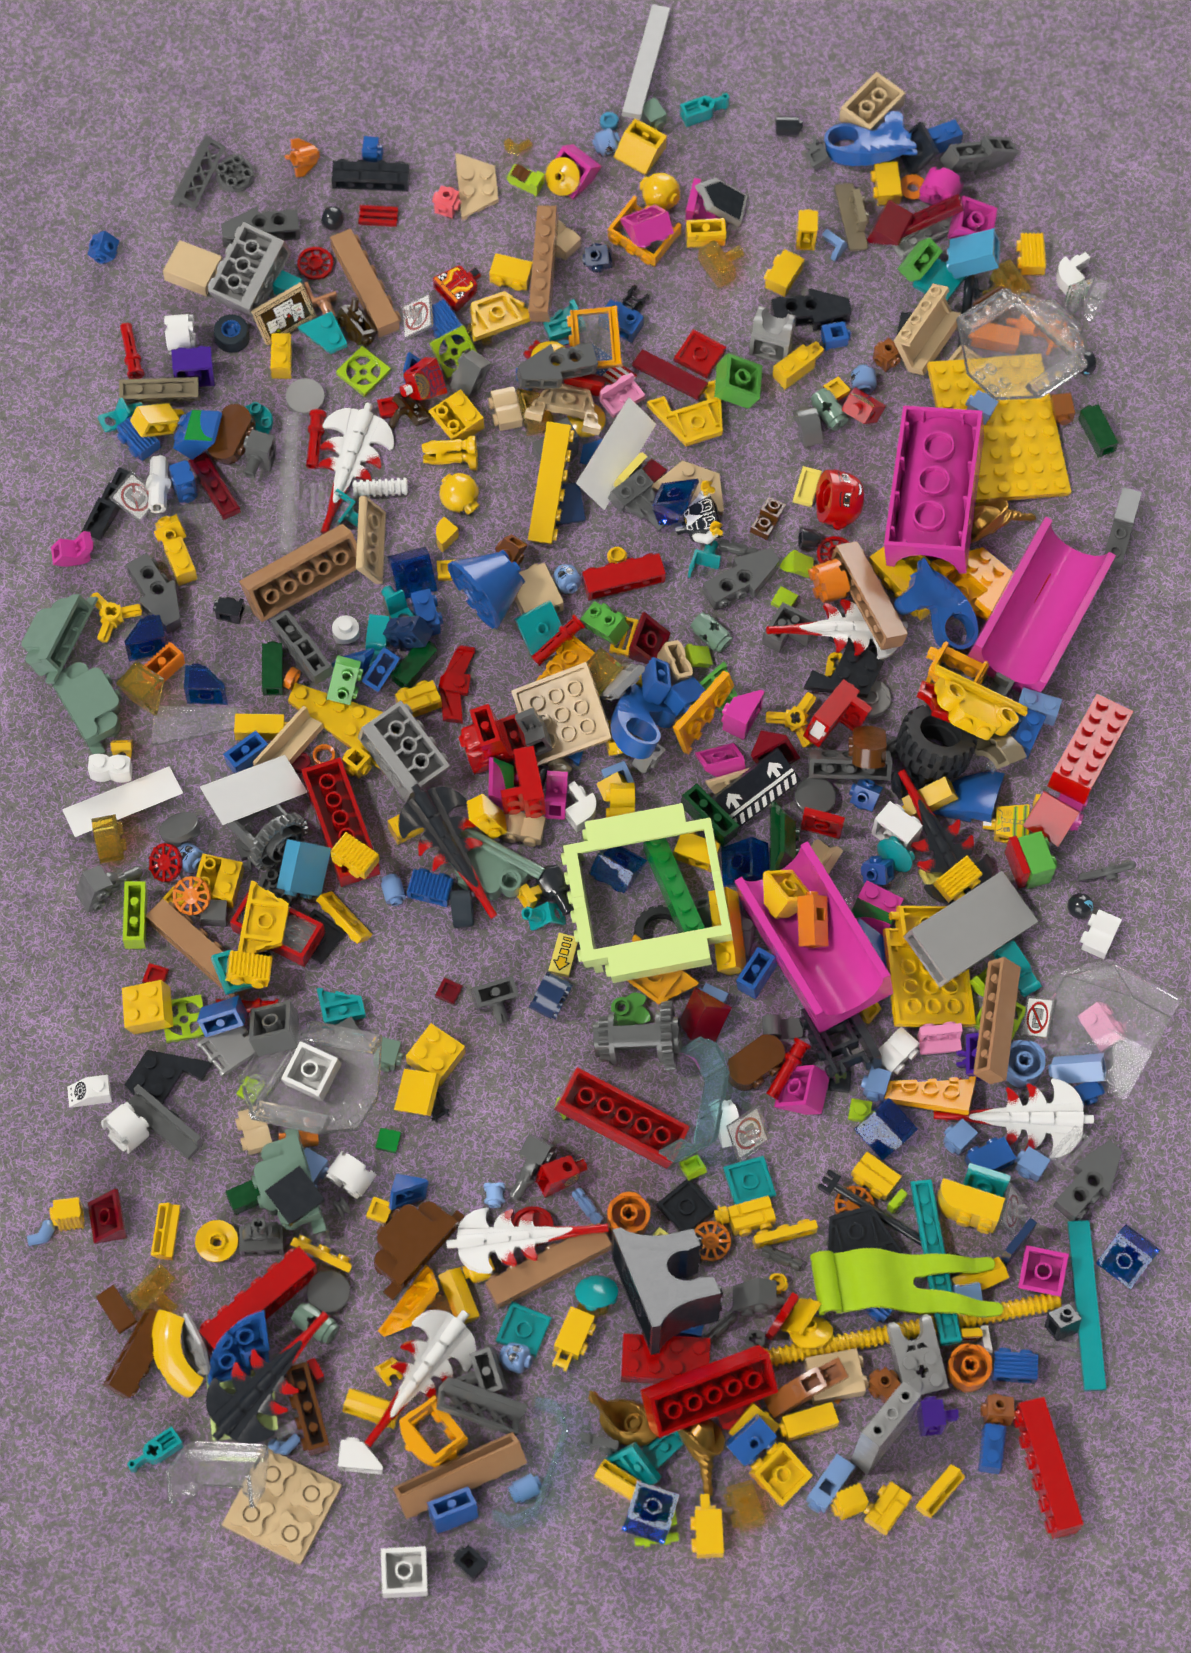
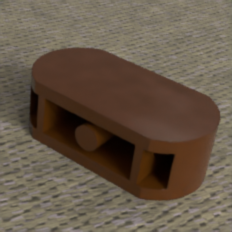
M230 404L222 410L215 443L207 448L212 457L221 464L230 465L236 463L246 451V448L243 446L246 436H250L251 431L255 430L256 427L255 419L246 407L240 404Z
M860 726L853 729V736H849L848 756L852 757L853 765L866 769H876L885 766L886 730L874 726Z
M761 1035L729 1058L726 1069L728 1082L734 1088L741 1091H749L753 1087L755 1089L759 1088L764 1084L765 1078L770 1075L774 1077L781 1069L785 1057L784 1045L773 1035Z

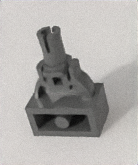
M641 468L614 488L608 499L620 513L626 510L631 514L637 515L640 520L646 518L659 532L668 523L656 511L659 504L655 501V494L652 489L654 482Z
M98 865L82 872L75 894L87 913L93 910L99 911L105 907L109 896L120 889L124 890L125 881H134L142 878V870L139 866H135L124 872L122 870H115V872L105 873L102 867Z
M528 1135L519 1151V1154L525 1156L527 1160L521 1173H516V1178L518 1179L509 1194L510 1197L517 1201L521 1200L528 1186L535 1183L532 1179L541 1165L556 1159L558 1153L555 1152L557 1149L555 1145L537 1135Z
M254 1218L251 1223L239 1226V1251L241 1257L284 1255V1229L282 1224L278 1222L266 1223L263 1218H259V1220Z

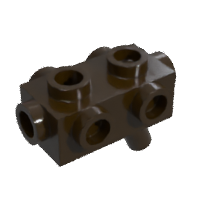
M352 297L350 305H343L338 310L336 316L339 327H344L348 332L347 335L350 341H355L357 345L364 344V346H369L373 343L378 330L360 309L359 298Z

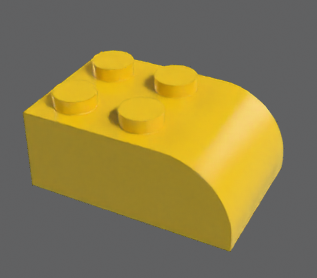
M943 1178L937 1194V1205L940 1212L948 1219L956 1221V1224L959 1226H972L983 1234L994 1232L1005 1198Z

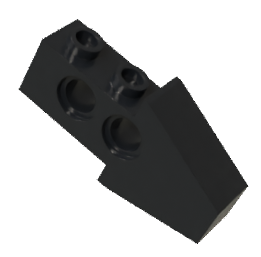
M809 288L807 296L796 295L795 297L771 299L770 310L772 316L785 318L787 314L796 316L795 326L812 325L813 331L821 330L822 325L849 322L851 318L849 298Z

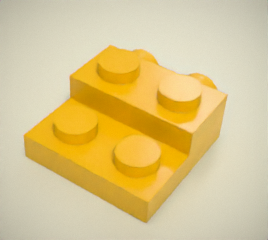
M778 1442L766 1450L767 1455L763 1459L758 1458L750 1465L752 1470L749 1474L762 1489H765L779 1506H783L813 1475L785 1443Z

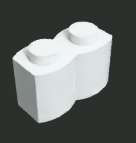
M104 754L89 756L88 772L90 779L98 782L112 780L125 783L131 781L133 767L128 756L114 755L109 757Z
M1100 909L1096 915L1092 913L1087 924L1091 928L1089 932L1084 931L1080 940L1083 943L1081 949L1104 959L1122 919Z
M900 1027L878 1049L882 1055V1067L880 1068L892 1072L891 1076L894 1073L898 1075L906 1066L904 1062L908 1059L913 1060L920 1052L918 1050L920 1043L905 1029Z

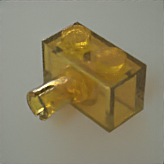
M714 240L699 248L698 262L719 289L735 280L736 268L731 262L743 257L744 251L740 245H737L735 248L723 252Z
M1011 259L999 264L998 269L992 271L990 280H993L994 286L984 290L983 296L1002 285L1008 305L1012 308L1027 300L1031 287Z
M116 814L92 818V830L100 864L125 859L124 851H127L125 838L121 839L120 834L124 832L122 822H117Z
M160 1263L126 1298L140 1312L155 1302L162 1310L172 1313L178 1306L164 1292L175 1278Z
M752 1479L728 1486L723 1497L726 1506L731 1507L733 1513L730 1516L733 1528H738L739 1533L764 1526L766 1521Z

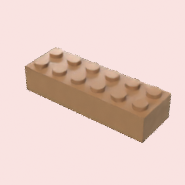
M341 524L240 580L239 583L253 614L261 622H264L357 570L356 540L353 533L344 524Z

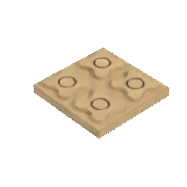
M587 662L511 690L518 713L534 708L537 714L541 715L548 730L553 750L536 757L538 766L546 765L555 759L567 757L613 739Z
M263 1446L224 1519L222 1527L301 1566L342 1485L281 1454L273 1453L274 1451Z

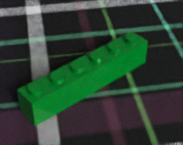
M666 838L643 842V851L678 932L683 933L705 929Z

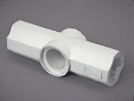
M162 455L151 458L150 474L145 486L146 490L149 491L148 508L152 513L157 514L164 513L166 510L167 494L171 486V479L168 478V460Z

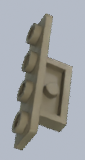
M853 183L836 184L834 188L848 249L850 252L867 250L868 244L865 228L869 224V214L865 212L864 208L865 197L861 195L860 188H854Z

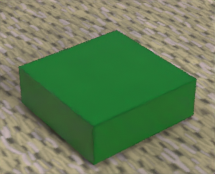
M380 1127L375 1149L396 1154L401 1132Z

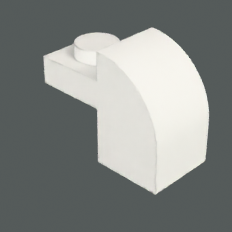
M1086 252L1080 256H1074L1071 260L1065 256L1059 264L1056 282L1067 297L1071 285L1085 280L1080 271L1088 267L1090 256Z
M573 781L568 785L567 793L575 804L565 809V817L577 833L585 828L586 821L594 819L596 814V798L593 793L587 796L584 788L581 785L578 786Z
M722 1100L711 1104V1110L716 1121L718 1137L722 1148L733 1146L734 1142L729 1126L739 1120L736 1105L732 1103V1100Z

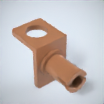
M305 282L304 288L312 307H320L323 315L332 311L336 318L337 315L331 304L332 301L337 300L336 291L314 298L308 282Z

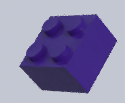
M198 346L196 348L180 347L171 350L174 378L198 377L199 387L215 386L211 346Z

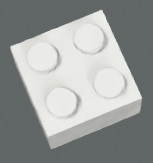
M890 801L875 818L871 834L880 841L889 839L890 836H895L899 839L900 844L907 850H911L910 844L919 841L923 825H921V822L916 817L905 813L900 805L893 804Z
M300 1041L281 1079L285 1085L323 1102L342 1064L338 1058Z
M426 1546L381 1549L383 1598L428 1596Z

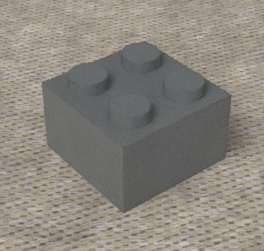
M291 1000L251 1009L249 1041L258 1057L298 1047L299 1015Z

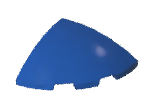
M979 772L959 778L952 783L958 799L932 813L966 822L976 819L991 823L1005 773Z
M263 1310L238 1321L220 1338L209 1360L211 1369L209 1374H207L208 1385H210L214 1378H218L219 1383L232 1380V1369L235 1362L239 1363L240 1368L245 1374L251 1375V1370H253L251 1351L253 1349L257 1351L264 1361L270 1362L268 1352L270 1348Z

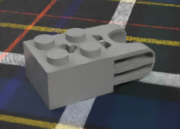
M758 306L753 321L749 355L775 363L789 355L793 346L796 316L787 314L785 318H776L768 312V308Z
M928 1314L922 1315L919 1319L920 1333L913 1341L907 1340L903 1336L898 1324L892 1322L887 1325L896 1373L899 1377L898 1381L900 1383L904 1381L920 1395L949 1388L933 1321ZM920 1365L925 1370L922 1377L916 1374Z

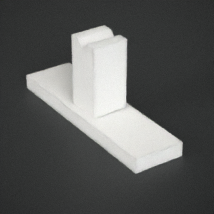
M988 1325L981 1326L984 1348L988 1353H993Z

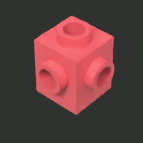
M441 185L439 191L434 193L432 202L434 203L435 213L453 218L455 212L461 206L459 191L452 187Z

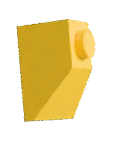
M775 870L763 873L764 904L769 909V913L775 918H789L797 913V897L805 896L809 890L794 871Z

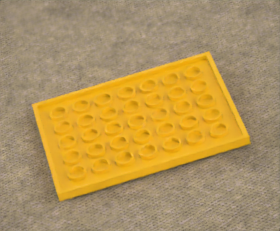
M1041 354L928 362L927 369L936 408L967 410L968 406L965 404L970 395L975 396L978 390L989 394L998 401L993 414L986 425H984V440L976 503L990 498H1001L1007 501L1060 497L1071 494Z

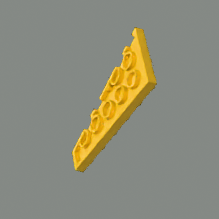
M298 683L294 684L288 698L290 705L298 711L305 706L310 717L321 722L324 729L350 749L354 744L360 748H365L357 738L363 726L382 714V711L352 701L350 705L327 700L328 693ZM371 757L372 765H373V766L375 765L377 768L380 769V767L377 765V763H376V762L374 761V759Z

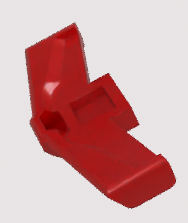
M458 646L444 674L440 677L439 689L444 722L463 724L460 695L468 696L471 675L465 673L476 652L474 647Z

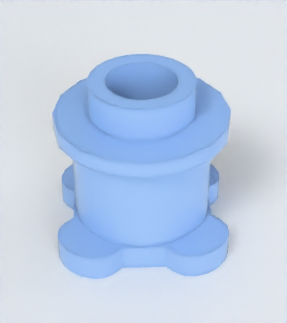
M505 1183L484 1184V1191L486 1192L484 1203L489 1208H500L505 1203L503 1198Z

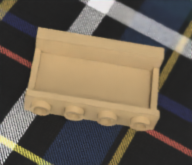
M932 284L894 339L907 370L911 373L925 375L928 371V362L936 359L963 320L961 313L951 311L945 298L949 292L947 286Z

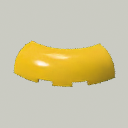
M158 1310L152 1328L153 1355L156 1365L165 1377L166 1382L177 1393L185 1398H190L197 1391L204 1378L189 1366L182 1352L181 1329L185 1319L171 1312Z

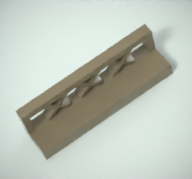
M198 377L119 380V398H123L125 403H136L138 401L141 403L200 401Z

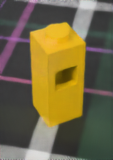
M235 714V740H243L256 730L265 741H272L288 722H285L284 714Z
M946 777L917 790L932 812L958 799L951 781ZM910 796L903 797L904 805L902 808L905 813L919 819Z
M829 1402L782 1417L779 1430L781 1436L786 1437L787 1442L836 1428L839 1421L833 1403Z

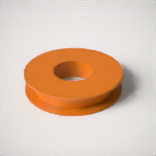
M913 174L903 177L900 180L902 195L909 199H919V191L924 179ZM909 185H916L918 190L912 192L907 187Z

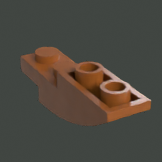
M837 1357L778 1389V1393L764 1398V1401L773 1419L811 1400L815 1395L849 1378V1375L840 1358Z

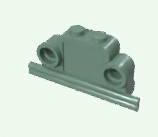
M73 594L68 598L57 600L51 608L41 609L35 615L21 642V646L28 652L25 661L34 669L37 675L43 676L49 673L45 680L47 684L56 683L98 600L97 597H88L85 600L80 594Z
M77 662L63 669L56 683H51L92 754H105L106 751L100 741L115 737L120 733L121 724L117 715L121 712L120 701L123 698L118 689L113 690L111 686L113 681L108 673L104 674L100 668L89 670L84 663Z
M472 828L465 829L458 835L460 839L471 837L483 842L481 847L471 849L467 852V855L488 900H497L502 893L506 897L517 896L522 885L526 884L532 876L539 879L545 870L540 865ZM455 870L457 884L465 890L470 889Z
M298 1128L285 1130L286 1137L284 1139L268 1143L262 1148L261 1157L263 1161L257 1163L254 1167L255 1175L251 1177L255 1189L259 1188L258 1203L260 1208L265 1207L270 1215H278L280 1223L284 1228L295 1230L301 1225L311 1222L313 1233L317 1235L327 1231L320 1205L290 1226L265 1192V1190L298 1166H301L312 1181Z

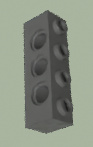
M809 749V778L891 780L892 758L890 751H886L884 767L866 769L852 764V757L848 756V750Z

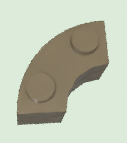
M994 733L989 740L977 737L976 755L989 758L997 770L1027 757L1023 746L1008 733L1005 736H999Z

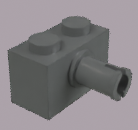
M474 350L460 356L458 360L459 365L451 376L452 381L449 386L456 392L461 389L468 399L478 394L491 365L490 361Z
M252 430L250 436H246L243 446L246 448L245 456L248 463L243 474L248 478L254 479L258 468L271 470L277 452L275 436Z
M513 975L470 989L476 1010L489 1006L493 1009L497 1025L510 1021L504 1003L506 1000L519 996Z
M759 1277L733 1286V1311L741 1313V1316L752 1317L754 1313H764L770 1308L779 1311L784 1306V1298L776 1296V1281Z
M492 1347L471 1353L470 1357L474 1371L457 1377V1380L471 1385L479 1384L480 1388L496 1394L509 1391L496 1349Z

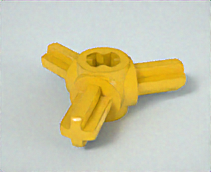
M98 592L91 595V597L98 598L95 607L99 610L102 626L97 639L102 643L109 642L113 629L124 622V619L142 615L140 604L121 607L120 604L107 602Z
M807 692L798 706H793L791 710L786 709V712L767 711L765 721L772 724H785V728H790L791 732H795L802 747L806 748L813 744L804 738L803 734L808 725L806 719L809 715L807 713L816 701V697ZM799 715L800 722L792 723L791 716Z

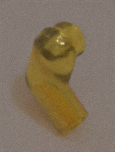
M580 1302L576 1307L581 1311L594 1315L595 1318L602 1317L609 1311V1305L597 1308L595 1311L586 1310L585 1306Z

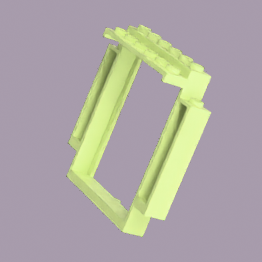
M681 803L586 821V829L582 830L584 842L564 845V853H561L563 866L567 865L568 871L564 872L566 885L570 884L571 891L567 892L569 904L573 903L574 908L573 911H570L572 923L577 925V930H574V937L576 943H580V949L577 950L579 962H583L585 968L594 967L595 973L604 972L602 965H605L607 977H611L613 983L712 965L709 945L732 941L733 936L711 818L686 822L684 807ZM704 830L721 925L596 949L581 861H585L583 853Z

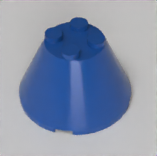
M504 550L497 553L454 560L448 563V571L459 591L463 589L469 598L466 600L468 605L472 609H476L479 618L492 629H497L501 625L519 590L525 583L524 578L519 574L521 572L520 567L515 561L511 563L509 556Z

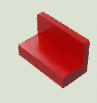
M595 374L564 380V384L590 390L591 395L600 397V392L606 383V377Z

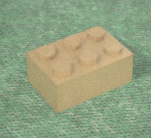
M875 72L840 108L839 121L876 131L882 123H885L884 117L888 112L899 111L904 106L906 93L881 74Z

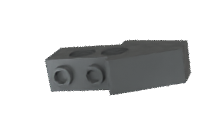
M984 136L981 141L950 145L940 160L945 168L955 173L973 171L977 175L1012 162L1019 152L1009 137Z
M254 207L221 223L224 247H228L229 244L233 243L236 229L239 226L241 227L243 222L283 241L300 239L297 209L259 213L258 207Z
M592 343L578 344L571 348L562 347L556 351L553 350V346L550 344L518 365L516 375L520 388H560L562 380L596 373L598 362ZM570 359H576L578 362H573Z
M1124 487L1122 489L1104 553L1105 555L1111 552L1116 555L1110 568L1117 570L1122 568L1142 495L1140 491Z
M772 548L736 557L733 559L731 569L703 583L702 592L714 610L718 608L723 609L735 599L741 600L748 593L753 599L779 569L780 560ZM746 579L748 580V582L743 583L740 580ZM723 588H729L731 591L726 592Z
M147 553L127 563L128 574L143 595V597L139 598L142 610L167 634L180 628L181 619L175 581L169 582L164 573L160 574L158 563L154 558L151 559ZM148 575L153 576L151 579H145ZM157 591H163L161 594H155Z
M288 610L270 620L273 633L293 657L298 668L315 685L333 674L331 665L309 634L306 635Z
M1108 1140L1081 1159L1073 1170L1078 1176L1057 1198L1053 1207L1070 1221H1075L1076 1218L1081 1220L1088 1212L1086 1207L1090 1203L1094 1205L1102 1195L1107 1197L1110 1193L1122 1150L1112 1141ZM1088 1180H1095L1098 1186L1089 1185ZM1076 1194L1082 1195L1083 1198H1084V1201H1083V1202L1077 1201V1200L1074 1198V1195H1076Z

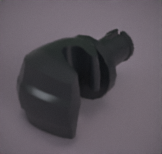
M911 768L906 769L917 790L925 787V784L935 782L933 778L925 779L920 774H914ZM897 769L891 774L890 786L897 798L902 800L909 793L898 775L900 770Z
M557 864L543 867L545 870L540 878H535L537 885L542 890V896L545 899L547 898L549 902L555 901L563 916L570 914V911H573L574 908L569 904L566 896L569 887L565 884V877L561 868Z

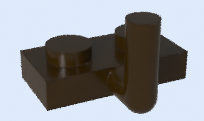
M400 392L394 395L392 400L399 408L395 410L388 423L391 429H395L401 416L405 414L416 427L431 421V414L418 400L412 399L410 395L403 397Z

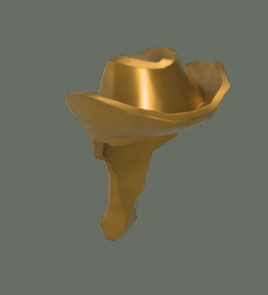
M1001 498L987 499L975 505L970 544L993 534L1011 520L1034 521L1036 516L1033 513L1009 510L1008 502Z
M589 1391L588 1400L599 1409V1422L604 1432L613 1440H617L620 1444L626 1446L635 1442L638 1446H645L657 1438V1435L649 1429L644 1404L631 1399L621 1398L606 1401L596 1391Z
M708 1419L677 1432L691 1456L699 1462L704 1493L712 1496L714 1455L717 1456L724 1451L725 1438L721 1428L711 1419Z

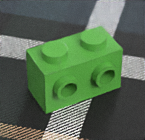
M594 601L580 618L586 629L614 646L617 645L630 628L625 621L627 618L618 611L614 613L605 603L601 605Z
M337 656L327 700L350 705L352 698L356 699L359 687H355L356 681H361L363 669H360L361 661Z

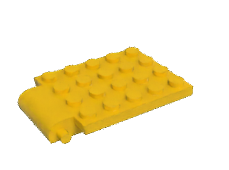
M898 905L896 912L889 913V919L895 920L896 928L883 929L887 970L890 973L893 994L890 997L894 1027H922L925 1024H935L937 1026L943 1025L946 1022L961 1023L962 1027H974L976 1025L972 989L969 982V969L939 988L903 937L911 929L947 906Z

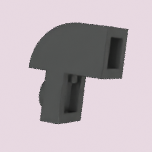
M804 406L798 408V410H793V418L798 425L799 440L802 445L807 447L822 444V429L817 409Z
M534 708L515 715L516 722L524 733L527 747L534 746L536 757L553 750L546 725L541 715H538Z

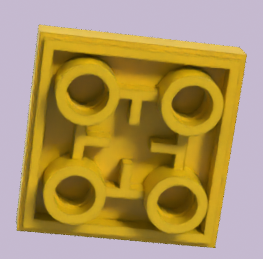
M404 1069L394 1110L431 1116L441 1075Z

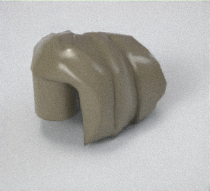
M564 758L555 759L547 763L549 771L568 772V775L572 773V767Z

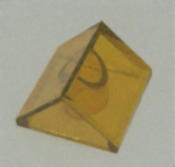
M518 388L516 389V396L526 436L544 433L547 421L554 422L552 412L544 410L541 422L524 418L526 409L531 407L532 402L538 399L541 393Z
M602 647L587 661L598 695L624 669Z
M134 662L116 684L128 699L152 715H157L164 678L140 662Z

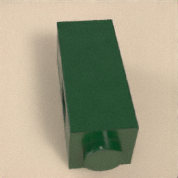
M1100 405L1085 406L1080 411L1078 420L1097 457L1116 452L1118 441Z
M275 641L262 643L263 696L283 695L282 643Z
M428 641L426 647L412 648L392 671V682L401 688H412L438 658L436 646Z
M252 1180L225 1191L234 1215L259 1205L257 1196L260 1195L259 1188L255 1189Z

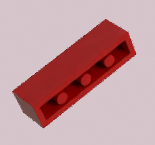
M648 553L640 558H628L624 562H612L603 567H591L582 571V582L588 601L664 583L666 578V572L659 553Z

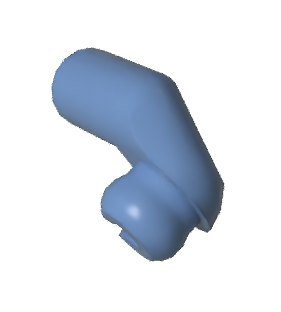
M43 1221L38 1234L28 1235V1245L33 1246L48 1242L55 1231L53 1221Z
M294 1433L286 1442L271 1439L268 1447L275 1454L288 1455L301 1440Z

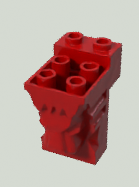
M489 703L469 710L473 724L463 727L461 735L458 737L461 747L465 749L474 775L489 770V757L509 763L514 758L513 749L527 747L524 733L516 722V714L498 720Z

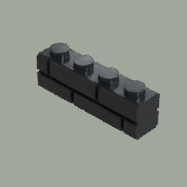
M347 159L333 160L331 179L332 188L409 192L410 166L403 161L387 163L383 160L376 162H367L363 159L357 161H348Z

